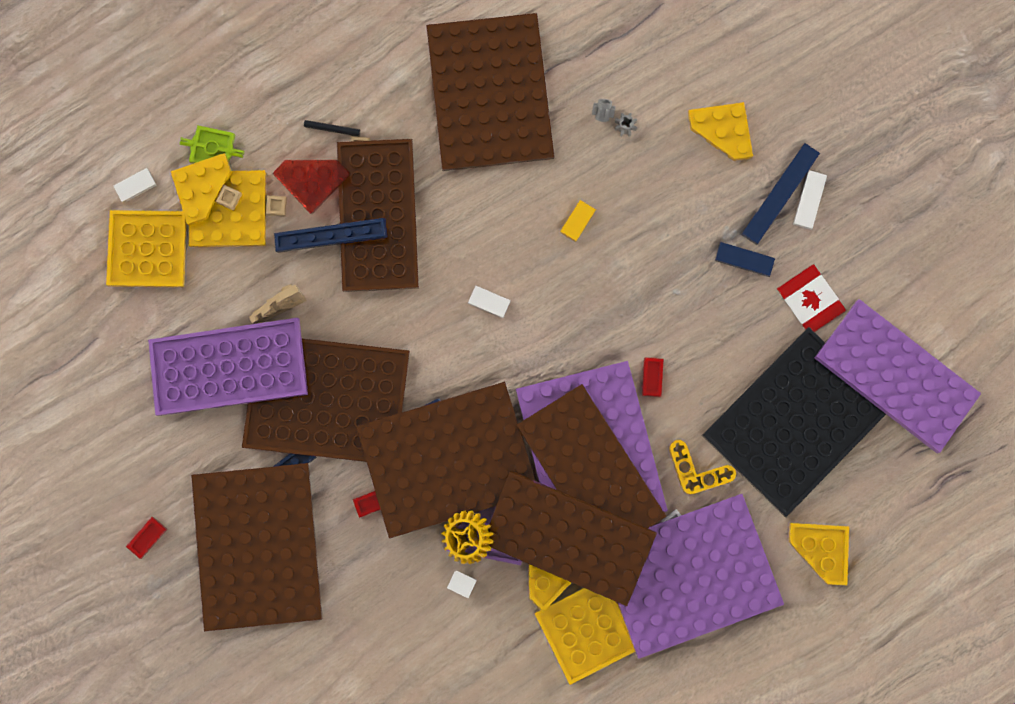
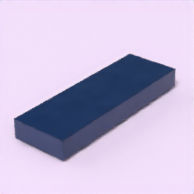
M720 242L715 261L770 277L775 258Z

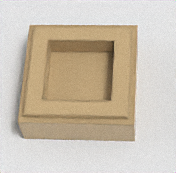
M223 185L215 202L234 211L242 193Z
M267 195L266 215L286 216L287 197Z

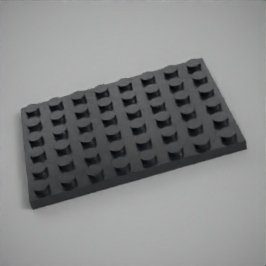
M810 327L702 434L784 517H787L886 415L814 358L825 342Z

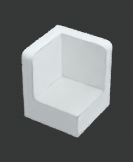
M455 571L447 588L469 598L477 580Z

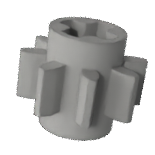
M599 99L598 103L593 104L592 115H596V120L608 122L609 118H614L615 106H612V101Z
M621 113V119H615V123L619 124L615 127V131L619 130L621 137L623 134H628L630 137L631 130H637V127L633 125L637 123V119L631 117L632 113L629 115Z

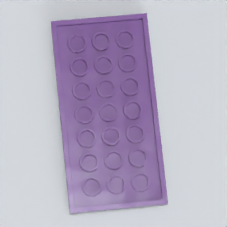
M860 299L854 303L814 357L937 454L942 451L981 395L979 391Z
M299 318L148 340L156 416L308 395Z

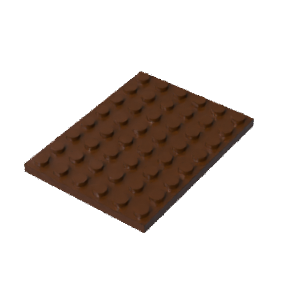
M537 13L426 25L442 171L554 159Z
M302 338L308 395L248 403L242 448L366 462L356 426L403 412L410 350Z
M505 382L356 426L389 539L446 522L449 518H454L453 515L455 513L460 514L461 511H466L467 513L474 511L475 513L497 506L510 471L535 481L521 432L516 426L518 423Z
M309 463L191 475L204 632L322 620Z

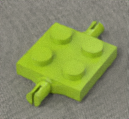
M197 125L196 133L192 140L180 138V145L190 147L189 162L192 164L223 153L226 154L228 162L232 156L244 157V150L234 149L235 133Z

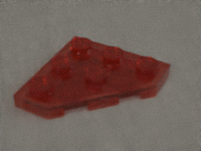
M284 160L272 174L310 214H313L351 173L338 160Z

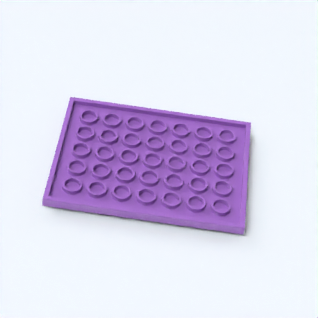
M628 361L516 389L523 420L583 384L664 512L668 511ZM532 452L539 483L556 490Z
M743 494L649 527L648 529L657 532V535L628 606L618 603L638 659L784 605Z

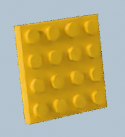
M265 170L231 171L232 173L224 185L242 193L234 211L214 203L207 220L189 226L190 247L266 246Z
M110 210L106 285L108 287L184 288L187 223L183 211Z
M582 588L551 604L544 612L539 610L534 613L569 685L635 652L617 603L588 589Z

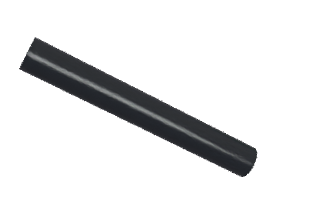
M309 120L304 121L305 128L357 137L360 136L361 132L360 129Z

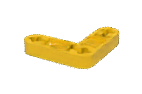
M676 440L670 444L669 452L681 488L686 494H695L732 482L736 478V470L730 465L696 474L686 443L682 440ZM676 443L679 446H683L681 455L684 456L686 454L687 458L676 461V458L679 457L678 452L673 450L676 447ZM681 462L689 464L690 469L688 472L683 473L680 471L679 464ZM724 469L732 472V475L729 476L730 479L722 477L719 478L721 482L718 483L715 471H718V475L724 473ZM710 474L713 476L714 482L712 485L704 483L705 475ZM696 477H700V484L703 488L700 489V485L693 487V491L689 488L686 489L685 485L688 484V480L694 483L698 481Z

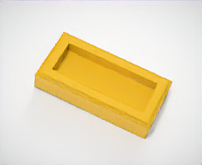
M580 200L560 233L576 242L596 209Z

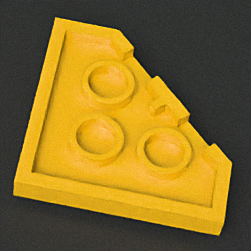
M744 102L688 110L691 131L702 136L709 144L723 151L733 161L753 158Z
M225 153L170 171L187 225L190 226L208 219L210 210L214 203H216L215 201L223 185L232 173Z
M789 523V543L826 584L847 585L849 526Z
M528 564L529 599L544 612L571 582Z

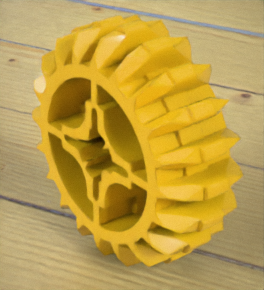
M461 511L460 514L455 513L453 515L454 518L448 519L449 524L443 526L447 530L441 533L443 536H446V539L441 541L447 544L444 550H450L448 556L452 557L455 555L454 561L458 562L461 560V564H466L467 562L473 564L475 561L480 562L482 560L481 557L485 558L487 556L486 551L488 552L492 549L488 545L494 542L492 539H489V536L494 534L488 531L491 525H485L487 519L482 518L480 520L481 514L477 513L474 515V511H469L468 513ZM462 522L470 523L465 529L458 528ZM470 546L477 547V549L473 553H468L465 551Z

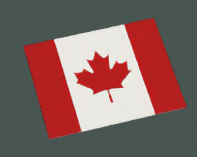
M814 264L777 288L805 330L810 327L815 332L846 311Z

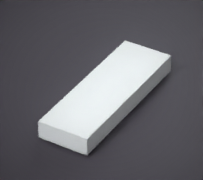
M810 170L807 172L793 225L809 230L813 229L827 175Z

